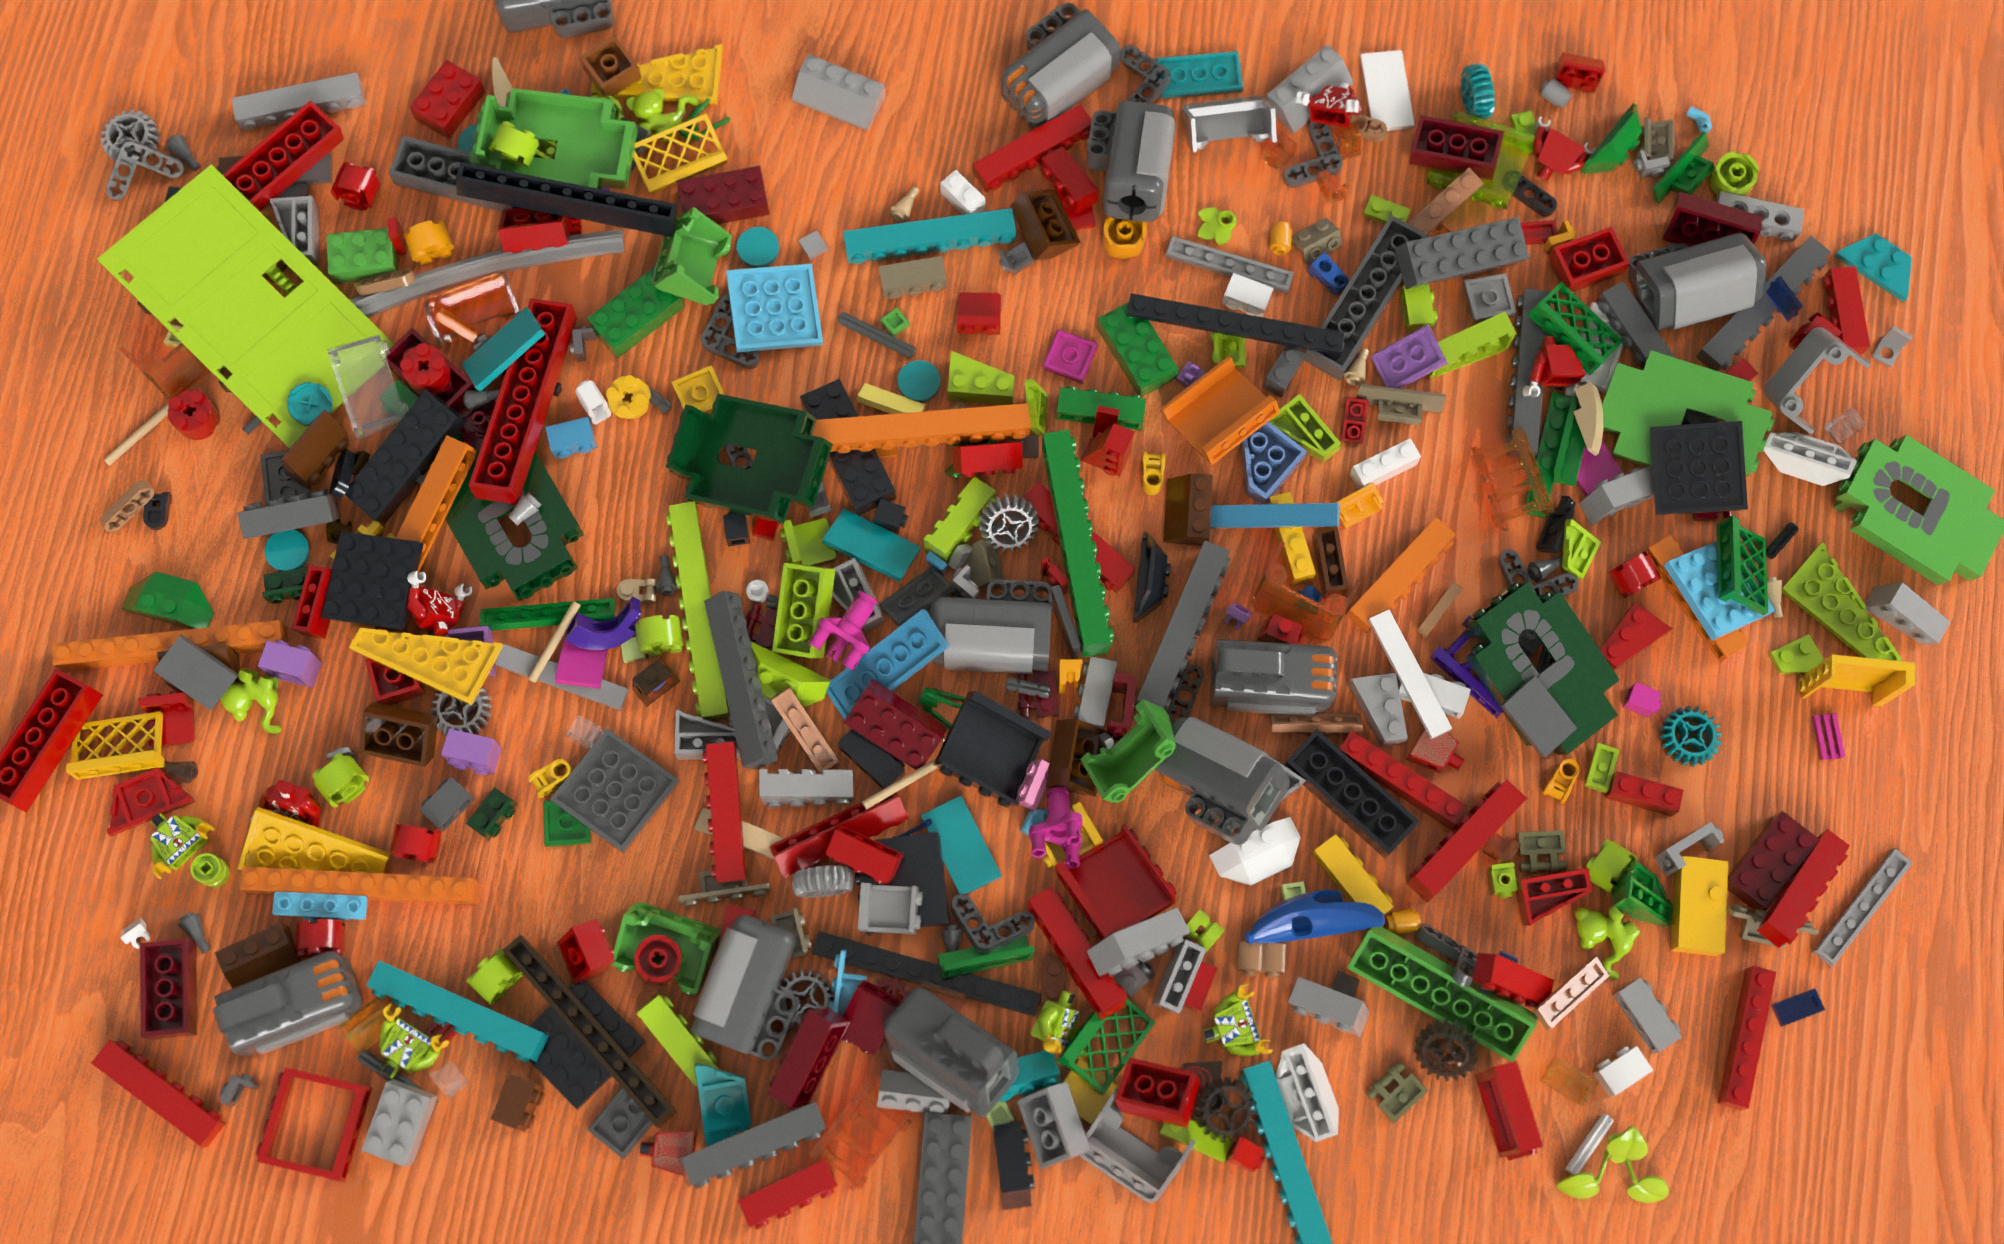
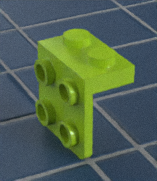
M823 518L792 526L791 519L784 522V529H781L780 533L782 541L788 543L789 549L785 550L788 563L793 562L814 566L836 559V551L822 544L824 536L830 529L826 519Z

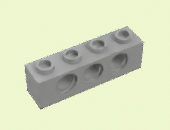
M1720 191L1714 202L1763 216L1761 232L1759 234L1761 236L1777 237L1783 241H1795L1801 233L1805 209Z

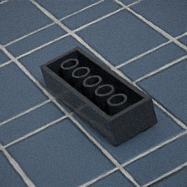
M840 379L800 396L804 411L816 417L817 420L858 417ZM874 448L866 452L851 450L848 453H838V451L830 453L828 460L856 515L859 516L877 508L880 499L889 502L896 499L895 489Z
M425 390L350 483L344 495L374 521L386 523L417 485L416 480L422 474L425 475L429 470L446 435L454 438L467 420L436 394Z
M1317 729L1284 765L1305 779L1306 782L1303 785L1384 859L1393 852L1420 822Z

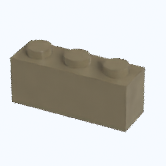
M942 256L879 266L884 298L897 299L901 295L910 294L915 296L922 292H939L947 288Z

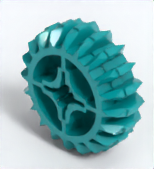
M1482 63L1470 64V66L1463 68L1460 79L1462 102L1468 118L1473 121L1488 119L1492 117L1495 110L1494 82H1492V75L1489 74V69Z
M1690 706L1685 707L1684 710L1680 707L1676 709V713L1672 711L1668 714L1669 718L1663 720L1665 726L1660 727V731L1664 734L1659 739L1666 742L1661 748L1669 749L1666 756L1673 754L1675 756L1673 762L1681 759L1682 766L1687 765L1689 762L1690 766L1694 767L1697 763L1703 765L1705 760H1712V755H1716L1719 752L1716 747L1722 744L1718 740L1722 733L1716 732L1720 725H1713L1712 722L1715 720V717H1706L1708 711L1700 713L1699 707L1694 708L1693 711ZM1684 720L1693 721L1698 726H1692L1688 722L1685 723ZM1675 727L1680 737L1678 742L1675 738ZM1697 731V733L1693 735L1694 738L1689 739L1686 742L1684 741L1688 737L1687 735ZM1703 731L1706 735V746L1704 744L1705 741L1702 738ZM1682 747H1690L1693 751L1696 750L1697 753L1686 751Z

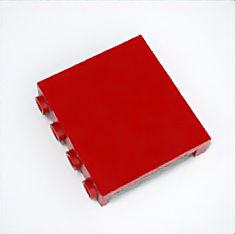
M1125 824L1121 825V832L1079 856L1080 866L1078 868L1075 862V869L1067 868L1063 861L1055 865L1056 876L1102 941L1113 933L1148 920L1174 905L1175 894H1177L1172 883H1167L1162 877L1164 874L1159 865H1154L1150 860L1151 856L1146 847L1139 845L1136 833L1133 829H1128Z

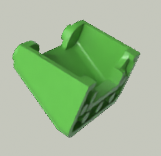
M693 207L676 218L672 237L663 236L651 285L660 291L703 305L715 303L719 297V289L715 285H711L717 258L722 255L725 256L731 249L732 235Z
M1142 699L1135 706L1139 715L1137 714L1134 717L1137 724L1110 750L1102 747L1100 754L1092 755L1090 752H1087L1080 759L1103 800L1115 803L1123 801L1127 794L1174 752L1176 747L1169 715L1164 708Z
M635 903L624 913L613 951L615 962L611 965L622 972H629V970L635 969L634 956L641 942L649 936L664 935L678 944L681 950V968L675 980L679 981V988L685 994L697 995L702 987L721 931L705 923L646 903ZM655 956L653 962L661 965L662 960L659 959V956Z

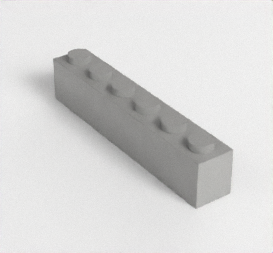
M356 72L232 98L235 121L240 129L253 130L256 127L273 126L288 120L310 100L324 113H335L347 108L355 109L366 105L362 81Z

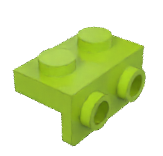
M1211 333L1212 343L1214 344V352H1212L1214 365L1230 356L1236 369L1247 367L1246 338Z

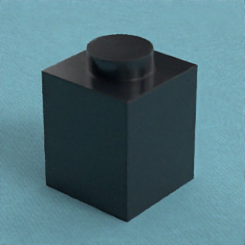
M880 499L873 521L874 524L884 529L899 533L901 527L905 528L909 516L906 515V507Z
M731 511L727 515H723L728 547L750 544L746 515Z

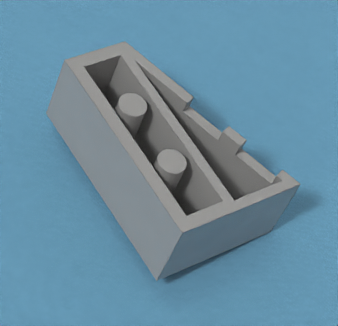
M312 196L269 199L282 234L314 266H319V206Z
M1649 466L1644 469L1637 467L1626 476L1624 473H1621L1610 482L1606 479L1596 485L1597 489L1579 503L1590 525L1598 524L1606 515L1610 518L1615 516L1619 510L1632 508L1651 499L1654 496L1651 467Z
M855 558L833 568L836 570L832 596L846 611L853 599L859 595V590L876 600L862 567ZM878 603L874 605V610L863 626L866 631L887 622Z
M1298 977L1288 1001L1293 1008L1292 1011L1301 1016H1306L1307 1014L1314 1017V1020L1325 1025L1328 1023L1340 1031L1350 1033L1359 1038L1370 1014L1364 1001Z

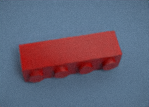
M1856 267L1830 268L1822 279V286L1826 289L1827 295L1826 307L1830 312L1829 321L1842 331L1838 337L1841 341L1857 353L1863 354L1870 347L1857 269Z
M1477 954L1472 980L1480 983L1481 988L1491 991L1496 990L1497 995L1511 997V1001L1525 1003V1007L1535 1009L1552 993L1553 979L1497 954Z
M824 1159L739 1199L738 1203L750 1228L755 1226L756 1230L768 1225V1220L775 1216L779 1220L790 1215V1209L796 1206L802 1209L813 1204L812 1199L819 1195L823 1199L834 1194V1188L838 1187L827 1160Z

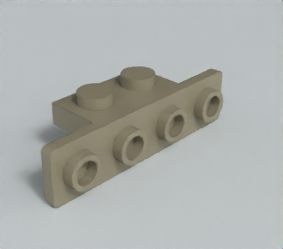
M1360 384L1356 398L1369 400L1368 404L1377 405V420L1421 425L1422 411L1441 413L1446 395Z
M712 871L699 872L702 893L678 896V902L684 904L685 907L698 905L699 901L707 900V903L721 902V898L730 897V900H740L744 898V895L753 894V897H761L767 895V892L772 891L770 883L748 886V881L717 883L716 878H712Z
M1734 904L1733 907L1727 906L1726 912L1730 915L1744 918L1739 932L1740 938L1775 946L1756 931L1768 913L1767 911L1756 909L1755 912L1748 911L1747 907L1739 904ZM1808 920L1800 929H1797V931L1815 935L1819 933V930L1813 927V923Z

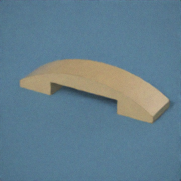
M702 808L694 830L713 837V832L709 833L708 819L712 818L711 810ZM742 821L744 848L775 860L769 846L783 840V838Z

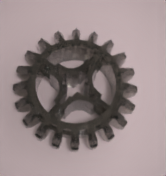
M1446 1018L1444 1023L1441 1024L1437 1019L1434 1025L1428 1023L1426 1029L1422 1028L1419 1033L1420 1036L1416 1037L1415 1043L1417 1045L1414 1048L1415 1053H1417L1416 1061L1421 1062V1069L1428 1068V1076L1435 1073L1436 1080L1440 1076H1444L1446 1082L1449 1081L1451 1076L1455 1081L1458 1080L1459 1075L1465 1078L1467 1071L1471 1072L1478 1061L1479 1049L1476 1047L1477 1039H1472V1031L1465 1032V1025L1458 1027L1457 1020L1453 1024H1449ZM1455 1040L1458 1041L1462 1045V1047L1457 1045L1455 1043ZM1450 1044L1448 1049L1449 1052L1447 1051L1446 1056H1443L1445 1051L1444 1049H1446L1447 1045Z
M1225 1077L1224 1083L1221 1078H1216V1086L1212 1081H1208V1090L1204 1087L1200 1088L1201 1092L1204 1093L1203 1097L1200 1095L1196 1096V1099L1200 1101V1105L1195 1104L1194 1109L1200 1110V1112L1195 1113L1194 1118H1202L1197 1123V1126L1199 1128L1205 1127L1203 1134L1208 1135L1211 1133V1139L1216 1140L1219 1136L1220 1142H1225L1227 1137L1229 1141L1234 1142L1235 1134L1237 1137H1243L1241 1130L1249 1132L1250 1128L1247 1124L1255 1123V1120L1251 1119L1250 1116L1257 1115V1111L1251 1109L1257 1102L1249 1100L1254 1094L1251 1091L1246 1092L1248 1086L1245 1084L1239 1087L1240 1080L1235 1079L1231 1082L1230 1077ZM1225 1090L1235 1092L1241 1102H1230ZM1216 1095V1104L1208 1110L1211 1099ZM1223 1105L1231 1107L1227 1114L1219 1112L1221 1108H1224ZM1242 1111L1239 1120L1234 1124L1235 1114ZM1209 1117H1220L1222 1123L1225 1124V1129L1215 1127Z

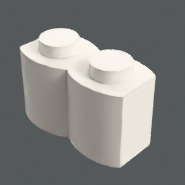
M591 380L581 382L577 386L575 394L592 423L598 424L609 418L611 411L595 383Z

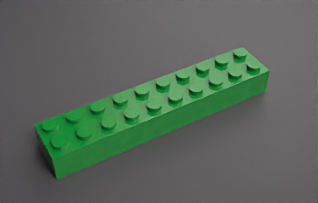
M1068 429L1043 433L1042 453L1066 577L1069 580V593L1083 658L1109 653V648L1113 645L1114 634L1112 626L1108 627V618H1110L1108 605L1103 604L1105 597L1104 584H1099L1101 568L1100 563L1095 562L1097 548L1095 541H1091L1093 528L1091 520H1087L1089 508L1087 499H1083L1085 488L1083 478H1079L1080 461L1079 457H1075L1076 441L1074 436H1070Z

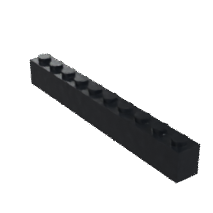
M460 162L456 176V192L458 196L669 237L673 235L677 204Z

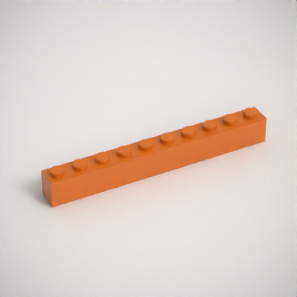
M1028 403L821 419L816 420L812 435L823 437L833 444L831 452L848 453L851 450L866 452L871 451L873 448L890 450L897 446L913 448L922 444L936 446L939 443L947 442L952 445L958 444L961 441L977 443L984 439H991L993 441H1000L1009 437L1023 439L1029 436L1031 423Z
M447 435L444 442L440 445L439 452L431 464L430 470L421 484L420 490L411 504L410 510L396 536V539L418 541L424 544L417 574L478 453V450ZM352 624L347 637L354 640L360 628L385 630L388 632L390 629Z
M280 620L54 643L52 644L53 666L62 672L159 662L157 652L168 651L181 634L199 647L226 643L237 654L258 652L264 650L266 641L275 643V640L287 642V627Z
M243 867L240 890L247 894L274 895L275 892L355 895L367 896L368 900L477 905L479 882L474 878Z

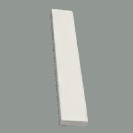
M1390 610L1369 618L1368 621L1430 739L1450 731L1452 727Z

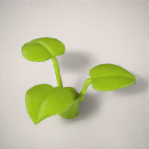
M1633 1125L1625 1132L1612 1134L1607 1138V1150L1604 1151V1159L1596 1178L1591 1173L1582 1172L1568 1176L1556 1183V1187L1560 1191L1578 1199L1593 1197L1600 1190L1597 1183L1601 1182L1608 1158H1611L1615 1163L1626 1162L1631 1180L1634 1183L1627 1187V1192L1634 1200L1652 1203L1660 1201L1669 1195L1668 1184L1659 1177L1646 1176L1639 1181L1636 1179L1629 1159L1638 1160L1645 1157L1648 1153V1146L1644 1137Z

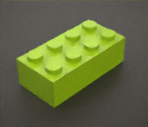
M798 563L783 564L772 652L807 658H824L826 641L821 650L810 645L808 641H810L817 630L819 620L821 618H829L836 569Z

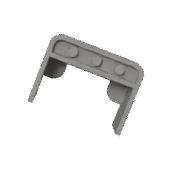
M1263 96L1182 106L1187 144L1192 152L1204 149L1209 141L1246 136L1254 139L1255 142H1263L1267 138L1272 142H1277L1275 108Z
M1816 327L1808 333L1766 383L1764 394L1783 414L1812 434L1815 427L1799 416L1803 410V401L1794 392L1823 358L1829 363L1837 365L1843 363L1850 355L1866 368H1869L1871 362L1827 329Z
M1116 1088L1086 1133L1091 1151L1080 1156L1142 1200L1154 1203L1158 1201L1180 1170L1196 1141L1192 1139L1183 1153L1171 1146L1163 1147L1159 1153L1120 1127L1123 1122V1115L1120 1110L1111 1105L1118 1092V1088Z

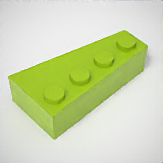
M1506 311L1439 341L1438 344L1448 364L1427 374L1428 378H1435L1508 350L1517 333Z
M973 477L957 498L959 503L957 505L953 503L947 509L944 516L945 520H938L934 525L935 529L932 532V536L927 534L924 538V552L928 554L929 551H932L947 565L956 547L968 543L972 537L971 531L975 526L979 527V517L983 514V507L989 508V501L996 502V490L976 477Z
M657 992L638 1007L636 1013L696 1087L697 1079L694 1064L699 1063L718 1069L715 1064L718 1060L710 1050L705 1052L701 1047L703 1043L701 1038L694 1033L691 1034L686 1028L689 1023L681 1013L676 1015L671 1009L674 1005L666 995L662 997Z

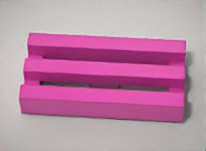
M1837 714L1812 716L1820 760L1844 758L1845 752ZM1820 721H1823L1830 755H1827Z

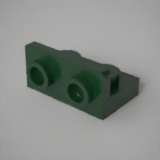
M308 567L264 574L265 591L262 592V597L272 604L282 603L285 599L291 598L299 600Z
M494 787L466 824L489 841L500 833L503 822L506 819L509 820L514 815L517 804Z

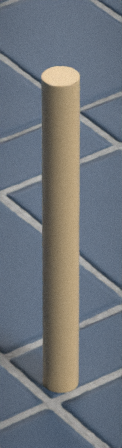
M167 403L103 460L109 466L113 464L168 415L169 404Z
M573 601L530 673L528 677L530 681L536 683L579 610L580 604Z
M936 759L862 801L865 809H869L937 769L938 767L933 765Z

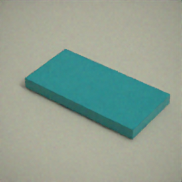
M1238 51L1162 57L1155 60L1168 69L1171 77V82L1160 95V99L1243 92ZM1159 75L1157 76L1158 80L1160 78L1163 80L1165 79L1164 75L1162 77Z
M525 307L462 363L475 388L482 391L543 337L545 333L533 313Z
M844 508L822 540V544L852 559L855 558L858 562L899 583L921 550L920 546Z
M962 796L921 815L928 832H938L940 834L943 862L959 894L967 895L1002 877Z

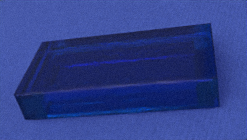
M1816 988L1771 1005L1780 1027L1825 1010Z

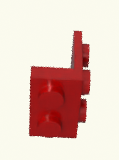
M959 293L957 334L1000 335L1001 295L999 293Z
M181 690L170 691L167 695L151 693L147 694V697L139 698V707L147 713H163L162 747L194 742L195 726L192 697ZM155 719L147 722L148 732L155 726ZM151 738L148 744L154 748V740Z

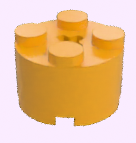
M1110 217L1106 219L1102 241L1107 254L1118 259H1129L1138 256L1145 243L1146 223Z
M432 220L421 222L409 228V234L404 233L412 260L419 262L421 266L430 265L433 263L432 259L438 257L446 259L453 255L452 250L454 246L447 226L442 220H438L439 224H433Z

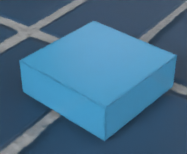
M929 551L925 556L927 564L941 575H944L948 571L947 563L932 551Z

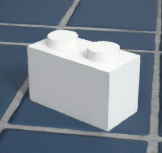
M957 170L940 183L941 195L962 215L980 213L985 209V197Z
M1233 273L1222 304H1225L1229 309H1238L1246 312L1247 315L1263 317L1273 288Z
M1626 1046L1616 1053L1618 1057L1610 1061L1608 1058L1597 1065L1599 1070L1593 1074L1609 1097L1616 1096L1653 1071L1637 1046L1630 1049Z

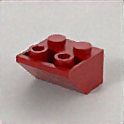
M1562 52L1557 62L1554 79L1567 88L1578 89L1585 93H1595L1605 73L1604 61Z

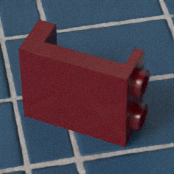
M1115 673L1112 692L1125 694L1122 722L1109 721L1107 733L1113 740H1120L1131 730L1138 675Z
M864 979L857 986L843 1014V1017L851 1022L842 1040L858 1046L866 1054L875 1056L881 1049L885 1039L884 1022L902 1000Z

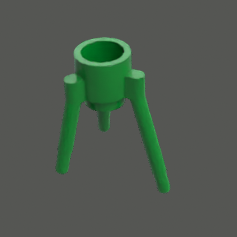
M707 98L701 105L698 104L685 122L697 118L710 102V98ZM730 117L712 125L713 129L715 130L729 122ZM697 124L695 125L693 131L698 133V130L700 128ZM705 129V130H703V131H701V132H699V133L702 134V135H705L707 129ZM679 130L678 133L687 141L689 132ZM692 134L689 142L692 139L697 142L701 137Z
M925 687L919 699V703L924 705L923 710L931 713L950 729L952 724L932 708H937L940 702L960 709V704L943 697L964 701L965 697L943 692L936 688Z

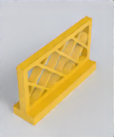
M707 113L637 142L633 155L649 195L677 184L676 181L692 178L723 165L728 160ZM703 120L708 127L705 135L693 131L696 123ZM684 130L689 132L686 144L674 139L677 131ZM692 134L703 138L700 150L688 145ZM664 138L670 141L666 152L654 147L658 139ZM708 140L715 143L718 151L711 154L702 151L705 141ZM672 142L684 146L681 157L669 153ZM641 146L649 148L650 152L647 160L638 157L635 149ZM686 148L698 152L696 160L689 162L683 159ZM653 150L665 155L661 166L649 161ZM667 156L679 161L675 169L669 170L663 167ZM640 161L645 163L644 168L642 167ZM648 164L659 168L657 176L649 180L645 174Z
M153 712L85 723L81 730L90 729L92 733L83 742L80 740V730L72 742L71 763H67L66 772L75 779L80 780L164 767L165 758L161 756L163 713ZM155 719V726L147 732L143 726L149 720ZM128 723H134L136 726L127 735L121 731ZM112 726L114 730L106 738L100 735L105 727ZM142 730L146 735L136 744L131 739ZM120 733L125 738L114 747L110 742ZM98 736L103 741L93 751L88 745ZM152 738L154 740V750L144 751L142 747ZM130 741L135 747L128 754H122L120 751ZM107 745L113 749L106 757L98 755ZM87 748L91 754L85 760L79 761V755Z

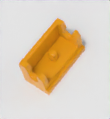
M1374 483L1336 502L1340 504L1339 521L1344 529L1383 509L1381 503L1384 501Z
M1060 659L1058 694H1065L1067 682L1074 684V692L1078 690L1082 660Z

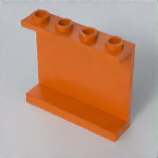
M1230 356L1219 362L1209 372L1202 375L1196 382L1185 388L1179 395L1168 401L1161 408L1166 421L1211 465L1280 413L1276 399L1272 395L1266 397L1235 368Z

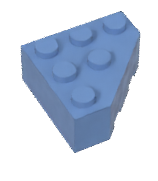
M1269 421L1240 443L1246 494L1258 504H1267L1269 497L1275 495L1303 462L1307 453L1304 448Z

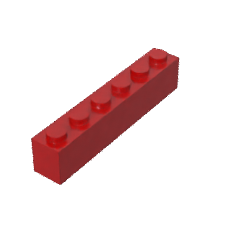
M1079 104L973 163V174L985 192L996 190L1004 182L1018 178L1022 172L1036 168L1042 162V157L1061 147L1068 150L1076 142L1088 139L1092 119L1083 106Z
M1038 481L1023 497L1026 502L1030 501L1032 503V508L1036 509V516L1039 519L1037 526L1043 532L1048 531L1053 536L1054 542L1060 546L1050 491ZM1093 531L1091 533V541L1096 543L1097 554H1095V562L1100 563L1101 583L1104 584L1107 590H1113L1117 593L1134 576L1135 568Z
M1353 731L1349 733L1340 747V750L1373 780L1450 830L1457 824L1467 808V805Z
M736 743L706 744V750H703L702 754L703 763L708 766V773H704L705 786H709L710 796H706L707 810L711 809L712 817L708 819L709 833L713 832V842H710V854L715 856V865L711 866L712 878H716L717 883L747 881Z
M896 792L867 810L862 802L769 847L783 877L786 878L793 876L797 871L814 866L821 860L830 857L825 855L835 829L841 825L866 837L879 835L882 831L892 826H898L909 818Z
M1828 828L1817 837L1820 839L1783 888L1756 930L1778 948L1786 943L1790 945L1798 936L1796 930L1800 929L1807 922L1808 917L1806 915L1817 906V897H1821L1828 889L1827 881L1830 882L1838 873L1836 867L1840 866L1848 857L1845 853L1850 845Z
M1051 886L1029 898L1027 910L1034 916L1035 922L1099 1019L1103 1020L1125 1007L1127 994L1121 985H1117L1114 975L1110 976L1107 973L1099 977L1087 953L1092 946L1089 943L1086 931L1084 929L1080 930L1076 924L1077 919L1074 913L1066 909L1062 895L1059 892L1056 893Z
M1757 966L1745 969L1717 1103L1719 1105L1737 1110L1749 1109L1776 977L1775 971Z
M109 1040L91 1064L199 1146L208 1147L225 1125L220 1120L222 1115L212 1108L209 1110L202 1106L204 1102L193 1094L188 1096L183 1091L186 1089L184 1086L176 1081L171 1083L166 1079L167 1074L158 1067L151 1068L147 1065L149 1060L139 1053L135 1056L129 1051L131 1046L124 1041L119 1040L116 1042Z

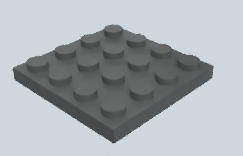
M606 729L550 800L606 842L624 853L680 781L612 731Z

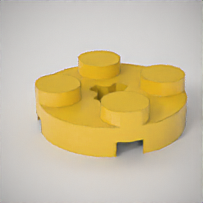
M631 375L622 376L616 379L610 388L607 389V403L610 410L616 416L623 419H637L648 410L651 392L643 380ZM626 393H633V396L631 397V403L625 401L624 398Z

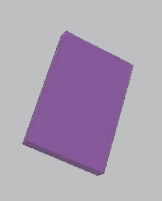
M1428 324L1371 355L1385 387L1402 389L1448 364Z

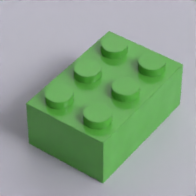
M388 228L327 234L328 274L335 284L357 282L363 278L399 270L398 253L388 237Z

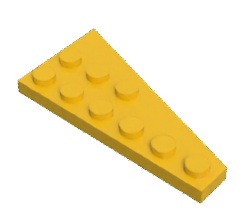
M716 45L715 48L704 50V48L699 49L691 54L684 55L681 53L659 58L643 65L637 63L641 79L612 97L628 99L629 97H637L643 92L662 89L664 92L663 101L678 102V99L684 95H693L699 99V103H703L707 98H710L708 104H717L723 45ZM592 82L591 95L603 96Z
M360 628L349 648L472 706L504 645L502 643H485L476 640L467 641L459 640L458 638L431 635L421 636L412 635L411 633H394L385 630Z
M257 807L237 869L260 867L384 874L391 853Z

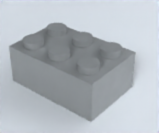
M397 1080L386 1082L361 1151L404 1167L413 1164L438 1095Z
M1067 1082L1045 1088L1017 1100L1040 1169L1091 1151Z

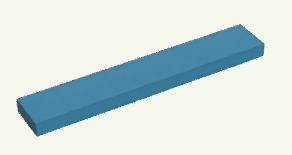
M1340 504L1211 505L1210 528L1339 526Z

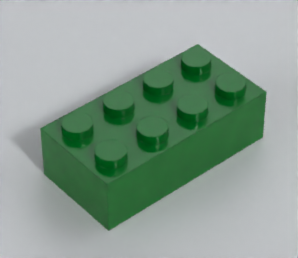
M655 267L587 318L590 327L595 329L597 336L617 359L685 307L682 297L660 291L651 285Z
M1128 302L1099 317L1097 330L1137 395L1143 397L1175 380L1179 368L1149 320L1127 317Z

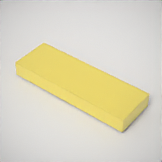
M864 383L857 396V402L890 414L923 412L925 409V404L867 383Z

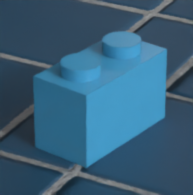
M589 417L545 427L554 458L565 459L570 457L571 454L579 452L582 454L589 453L592 449L597 448Z

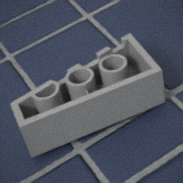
M759 769L760 798L763 805H767L768 808H779L781 804H790V807H802L804 803H813V806L827 805L826 802H836V805H848L849 801H854L853 770H821V774H816L814 770L802 769L798 771V774H793L788 769H778V772H775V774H767V769Z

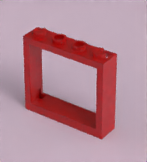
M1517 1061L1494 1066L1475 1074L1499 1157L1507 1156L1509 1161L1538 1154L1537 1148L1544 1146Z
M285 1067L284 1072H281L278 1078L277 1085L279 1089L277 1095H274L270 1104L272 1112L263 1127L265 1135L263 1141L257 1147L256 1156L258 1158L256 1162L345 1182L373 1088ZM294 1077L355 1091L332 1172L270 1157Z

